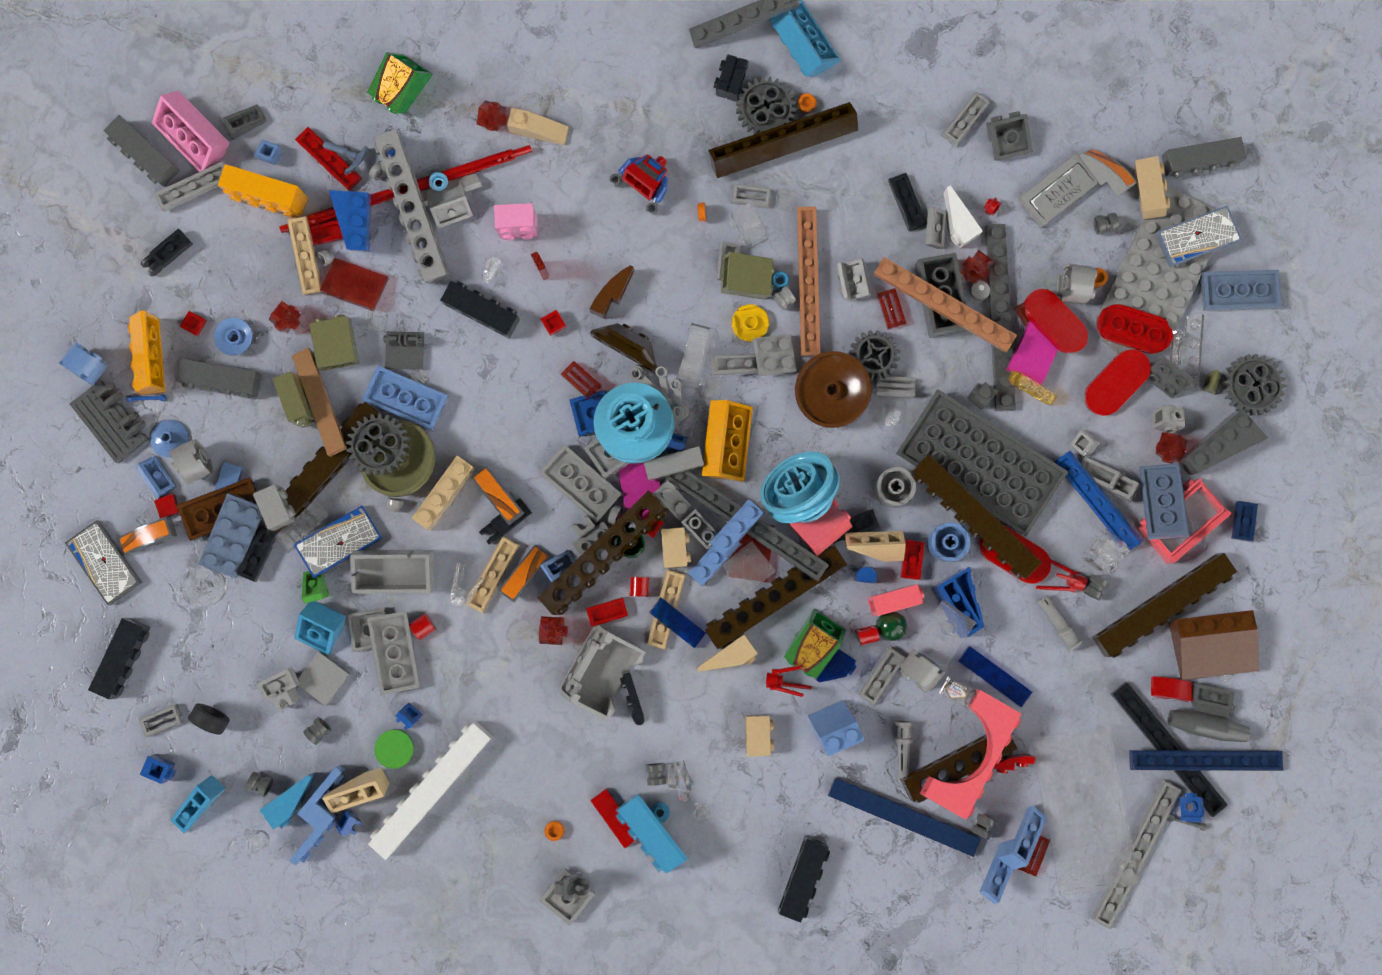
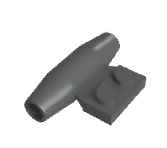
M1194 683L1191 701L1194 711L1170 710L1168 713V725L1193 735L1230 742H1247L1250 738L1249 727L1226 718L1232 711L1233 691Z

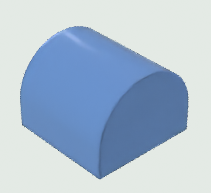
M262 140L254 156L256 159L276 165L281 156V148L279 145Z

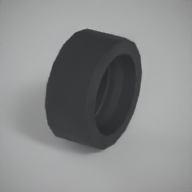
M197 703L188 716L192 724L216 735H221L230 721L229 717L221 711L201 703Z

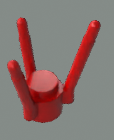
M1050 559L1053 565L1070 573L1069 576L1061 573L1056 574L1058 577L1066 579V584L1069 587H1035L1039 590L1070 591L1075 593L1076 590H1084L1087 578L1080 575V572L1073 571Z
M800 665L772 669V673L767 672L766 688L803 697L804 694L783 688L782 686L809 690L812 689V686L783 682V675H779V673L799 670L802 668Z

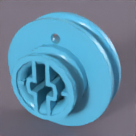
M626 383L613 388L601 399L594 415V431L599 443L615 459L625 463H643L657 457L670 443L674 432V416L666 398L657 389L643 383ZM654 405H659V409L654 410ZM635 418L636 421L631 424L629 421Z
M814 451L799 453L784 460L769 473L762 484L760 499L772 518L778 522H812L823 516L831 507L833 498L839 488L840 477L830 459L823 453Z

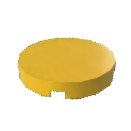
M746 304L736 310L732 317V330L740 340L753 342L754 338L763 337L767 333L769 318L766 311L755 304Z

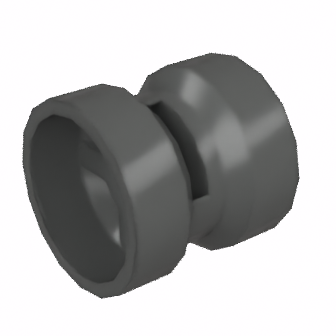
M1116 213L1094 217L1093 223L1096 234H1104L1106 231H1118L1119 220Z
M1092 574L1089 578L1090 583L1085 586L1083 592L1100 601L1103 596L1102 592L1104 589H1107L1109 582Z
M317 717L313 721V725L307 727L303 733L310 742L317 745L324 735H328L331 732V728L322 718Z
M665 763L646 765L648 786L666 784V777L664 776Z
M254 771L250 775L245 789L250 792L257 791L258 795L265 797L272 786L273 778L268 776L262 777L260 773Z
M979 813L976 818L977 823L973 825L971 831L990 840L991 830L996 826L997 821Z

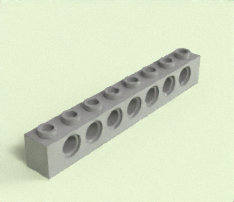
M394 129L374 136L376 141L374 148L377 154L381 155L382 161H380L383 172H386L389 179L386 182L390 191L393 190L395 196L393 202L395 207L400 210L401 215L399 219L402 226L406 227L407 234L405 236L408 244H412L414 250L412 256L414 261L419 264L418 274L421 280L431 284L450 277L401 134ZM395 150V155L392 158H388L389 151ZM397 168L402 169L399 176L394 175V171ZM407 185L408 191L405 194H401V188ZM413 203L414 210L407 212V206ZM420 221L421 227L418 230H414V223ZM426 239L427 245L421 249L419 243L421 240ZM432 257L433 264L427 267L426 260Z

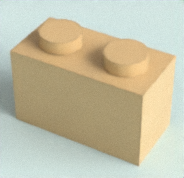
M684 527L661 529L664 568L687 567V562H691L690 551H686V543H689V532H685Z
M745 715L746 755L771 756V751H774V739H770V731H774L773 719H770L769 715Z

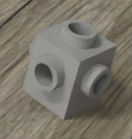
M1163 405L1153 411V429L1164 431L1166 434H1174L1185 427L1184 409L1176 408L1174 405Z

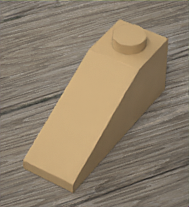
M511 108L507 125L510 134L565 145L569 129L564 124L516 108Z
M903 531L845 533L846 546L849 550L884 562L904 561L906 543Z
M743 634L696 669L701 672L739 666L744 663L749 665L756 660L755 655L758 653Z
M380 767L355 777L325 794L322 799L330 813L338 812L384 797L389 781Z

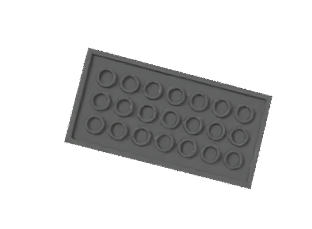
M938 389L896 452V455L914 466L929 454L995 518L1024 536L1028 535L1068 473L1067 470Z

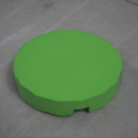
M392 729L380 735L374 748L376 759L381 765L390 769H397L406 765L414 755V743L409 734L402 730Z

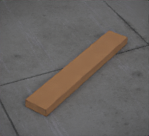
M306 348L292 355L326 453L331 457L346 450L347 446L312 350Z

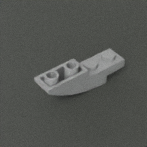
M666 480L654 494L665 504L675 518L708 550L712 546L710 542L718 533L675 487Z

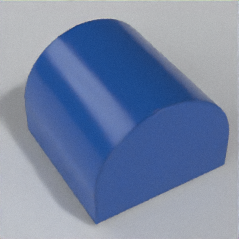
M871 567L860 568L855 573V582L873 584L877 580V574Z

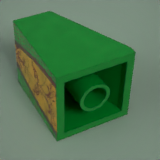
M386 52L367 93L372 96L373 101L386 105L387 110L391 113H406L433 74L404 54Z
M813 609L786 650L784 658L793 666L800 665L802 671L807 676L817 679L841 646L846 629L816 609Z

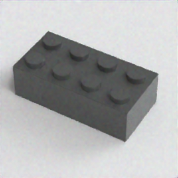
M956 253L918 259L915 269L919 278L966 305ZM922 304L929 338L967 331Z

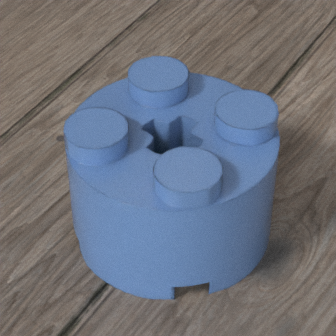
M75 342L59 362L61 366L69 369L73 374L93 386L108 366V363L93 352L91 353L78 342Z
M949 522L938 525L932 529L928 536L927 545L931 556L942 562L957 561L969 551L970 536L960 524ZM949 538V541H952V545L948 546V544H945V540Z

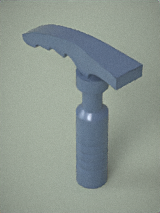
M326 140L323 144V148L342 155L346 154L351 156L352 159H356L353 165H350L345 170V175L354 171L361 164L368 151V147L365 145L362 151L357 153L355 151H348L345 147Z

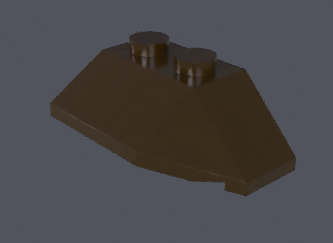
M616 323L590 331L592 338L656 374L657 364L651 342L646 335L642 333L638 335L632 332L633 328L624 323L623 325Z

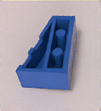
M329 190L346 249L370 252L371 194L367 192Z
M970 567L959 570L931 587L960 638L969 637L984 628L980 606L975 596V585H973L970 575Z

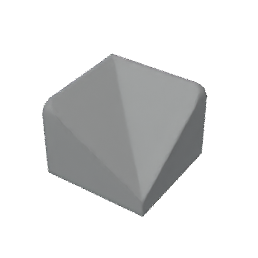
M1081 429L1070 445L1081 455L1089 457L1101 442L1089 431Z

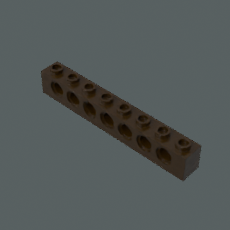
M648 490L538 597L540 602L552 615H563L567 612L568 606L573 601H578L583 596L582 592L586 588L589 589L597 582L596 579L600 575L606 574L614 561L618 562L622 559L624 552L628 548L634 547L638 543L637 539L642 534L646 535L650 532L652 525L656 521L659 522L666 516L665 512L668 508L654 492ZM645 510H649L650 515L647 519H643L642 514ZM634 523L636 528L634 532L630 533L629 526ZM620 536L621 544L616 546L615 539ZM606 550L608 553L607 558L602 560L601 553ZM592 563L594 569L591 573H588L587 567ZM578 576L580 579V583L578 586L575 587L573 582L574 579ZM562 590H565L566 596L562 600L560 593Z
M835 545L831 548L829 546L817 556L820 559H825L829 564L818 582L813 578L804 580L802 571L793 567L787 571L788 576L782 579L779 576L771 582L772 586L768 589L762 587L755 592L756 596L751 600L747 597L739 602V608L735 610L730 608L722 614L724 617L719 621L715 618L707 623L706 626L708 628L705 631L717 650L847 566ZM788 580H793L796 583L793 591H789L786 588ZM773 590L778 591L780 594L779 600L775 602L769 597L770 592ZM761 601L764 608L761 612H756L753 609L754 602ZM740 611H744L748 615L747 620L743 623L737 620V614ZM723 622L731 624L730 632L723 633L721 631V624Z

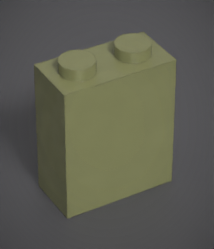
M735 252L727 253L723 256L721 293L757 299L769 297L773 291V284L771 283V277L774 273L773 259Z
M336 315L333 317L334 319L329 320L320 318L316 319L314 323H309L317 368L321 371L360 364L352 320L345 315Z
M290 371L272 378L288 422L299 427L301 426V428L311 426L315 419L299 376Z

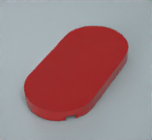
M1037 289L1026 297L1024 305L1027 318L1059 351L1066 354H1074L1086 346L1088 332L1085 325L1052 291Z
M1110 305L1103 309L1097 317L1096 326L1102 338L1144 353H1160L1170 346L1173 339L1172 328H1170L1166 319L1125 305Z
M1125 350L1118 353L1086 387L1084 394L1086 407L1092 413L1102 416L1115 413L1148 379L1151 366L1147 356L1138 350Z
M1004 526L1042 562L1027 579L1020 577L1018 580L1027 584L1043 581L1051 570V560L1047 552L1017 532ZM979 538L982 556L1015 577L1010 572L1011 568L1007 564H1001L995 558L997 554L993 550L989 552L982 545L983 541Z

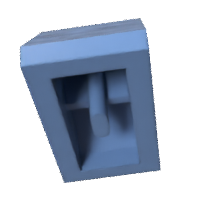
M566 550L540 566L549 580L554 582L575 560L569 551Z

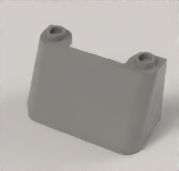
M599 625L594 626L566 674L559 692L569 702L608 721L616 710L615 702L612 698L621 684L622 672L629 670L630 666L636 667L640 665L644 660L646 652Z

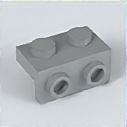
M863 258L847 263H837L836 274L842 286L840 287V293L845 300L851 302L872 296Z

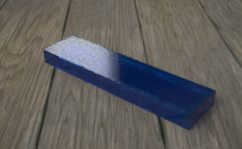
M968 646L958 659L960 664L1021 708L1032 694L1031 690L971 646Z

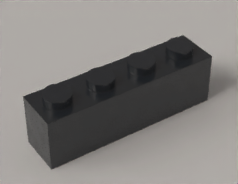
M450 281L440 299L443 305L510 339L520 321L517 311L510 307H507V309L501 307V303L492 298L490 301L485 299L484 294L477 290L473 292L468 290V286L460 281H457V283Z
M132 618L121 619L88 691L109 700L116 699L123 693V685L132 674L134 662L141 655L140 649L149 638L150 626Z
M804 836L778 907L779 915L800 923L803 918L806 919L810 908L808 907L809 900H813L816 893L814 886L817 880L820 881L823 874L821 867L824 861L827 862L830 855V850H828L829 847L826 843Z

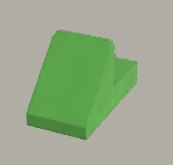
M309 571L303 572L302 600L304 604L329 596L324 573L313 578Z

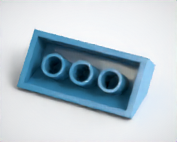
M799 0L800 7L777 15L769 20L771 21V26L780 35L783 44L789 49L792 58L799 64L801 72L806 77H813L836 65L841 59L804 2Z
M632 795L616 809L618 813L616 815L617 819L622 825L627 824L630 828L628 831L629 835L634 841L639 840L642 844L640 849L646 856H651L654 860L652 865L658 872L662 871L667 874L688 859L639 795Z

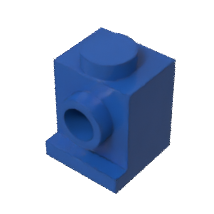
M156 754L148 756L140 775L160 784L165 783L174 777L176 770L173 767L175 763L165 760Z
M1184 793L1185 797H1180V820L1184 823L1205 822L1203 798L1197 797V793ZM1190 803L1194 805V809L1191 811L1187 809Z

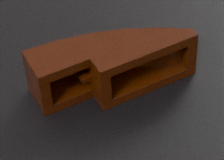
M633 266L626 267L609 280L595 297L589 308L590 313L605 319L611 303L620 304L633 276Z

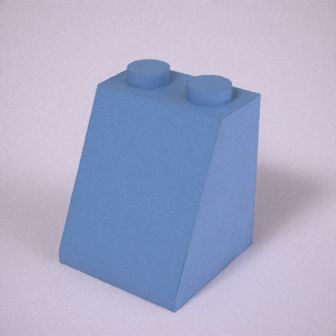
M843 700L808 715L822 750L827 756L865 741L855 718Z

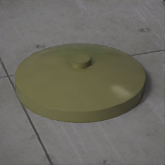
M398 421L397 423L404 425L401 430L405 429L408 431L404 437H409L410 441L405 443L411 446V448L405 449L409 456L402 457L405 463H398L400 469L393 467V473L386 470V476L379 472L378 477L373 475V471L370 475L366 474V470L362 472L366 483L372 489L388 497H403L416 492L428 481L435 466L436 452L432 439L422 428L411 422ZM377 428V429L373 432V436H376V435L379 434V432H380V429H379V428ZM368 437V441H370L371 443H373L389 455H392V451H390L389 449H387L371 437ZM391 438L388 442V446H393L396 442V439ZM368 443L364 444L362 452H366L368 450ZM384 454L378 456V463L384 460Z

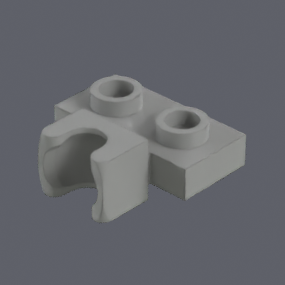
M586 515L584 517L587 523L585 528H579L577 524L572 525V528L579 536L572 544L580 556L609 529L604 521L595 526L589 516Z
M292 667L257 683L265 700L267 701L272 698L278 711L300 701L299 694L296 688H294L300 685V682Z

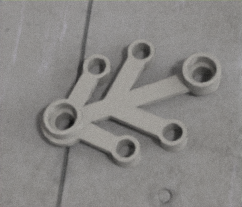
M642 365L633 366L630 369V377L635 381H640L657 389L669 403L675 420L681 421L688 416V407L682 402L681 387L683 384L680 379L675 378L670 381V388L674 390V400L669 397L668 368L666 366H659L655 371L659 377L660 388L646 376V369ZM661 368L664 369V375H661L659 372ZM635 370L639 372L638 377L634 375ZM674 381L678 382V388L674 387ZM677 408L681 410L680 415L676 413Z

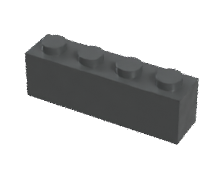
M120 115L103 130L108 135L106 139L115 147L119 145L122 148L120 152L128 159L132 157L135 160L133 164L140 171L146 170L149 173L147 177L154 184L159 182L162 186H165L179 172L165 156Z
M1242 137L1168 149L1162 155L1166 177L1173 176V178L1182 177L1187 173L1197 175L1204 170L1214 172L1227 166L1229 169L1236 168L1246 159Z
M180 359L176 381L182 383V387L194 389L197 386L206 392H213V389L220 390V394L231 396L232 393H238L239 397L250 399L251 396L258 397L262 375L256 371Z

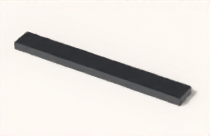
M1124 682L1111 693L1112 697L1156 750H1183L1127 682ZM1173 770L1191 793H1197V797L1203 798L1204 809L1211 817H1215L1228 806L1201 771Z

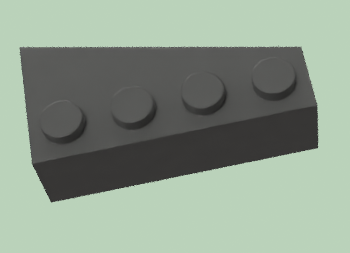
M1241 409L1228 416L1177 461L1189 475L1196 474L1268 439V437L1249 415Z

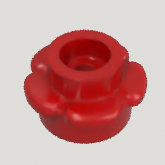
M996 197L988 199L984 205L985 213L993 216L998 211L1001 202L997 201Z

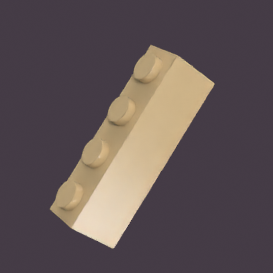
M456 456L411 519L425 529L432 531L476 468L459 456Z

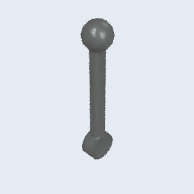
M1170 814L1167 818L1169 822L1177 821L1184 823L1173 814ZM1184 823L1187 825L1198 827L1201 831L1207 830V825L1205 823Z

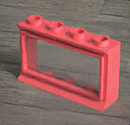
M1201 478L1189 479L1183 484L1189 537L1148 540L1145 517L1140 521L1141 525L1136 528L1167 564L1175 563L1232 514L1201 481Z

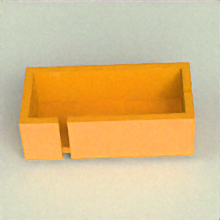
M227 164L224 165L218 182V186L223 190V193L230 196L229 199L241 203L242 200L248 202L247 204L254 208H259V206L265 207L266 211L274 214L277 211L283 212V215L290 219L302 217L308 201V197L296 185Z

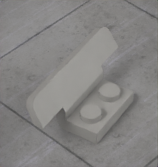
M473 173L448 182L447 187L442 191H435L432 188L421 191L425 206L429 205L438 229L473 216L465 192L482 187L476 174ZM413 203L410 204V208L412 211L414 210Z

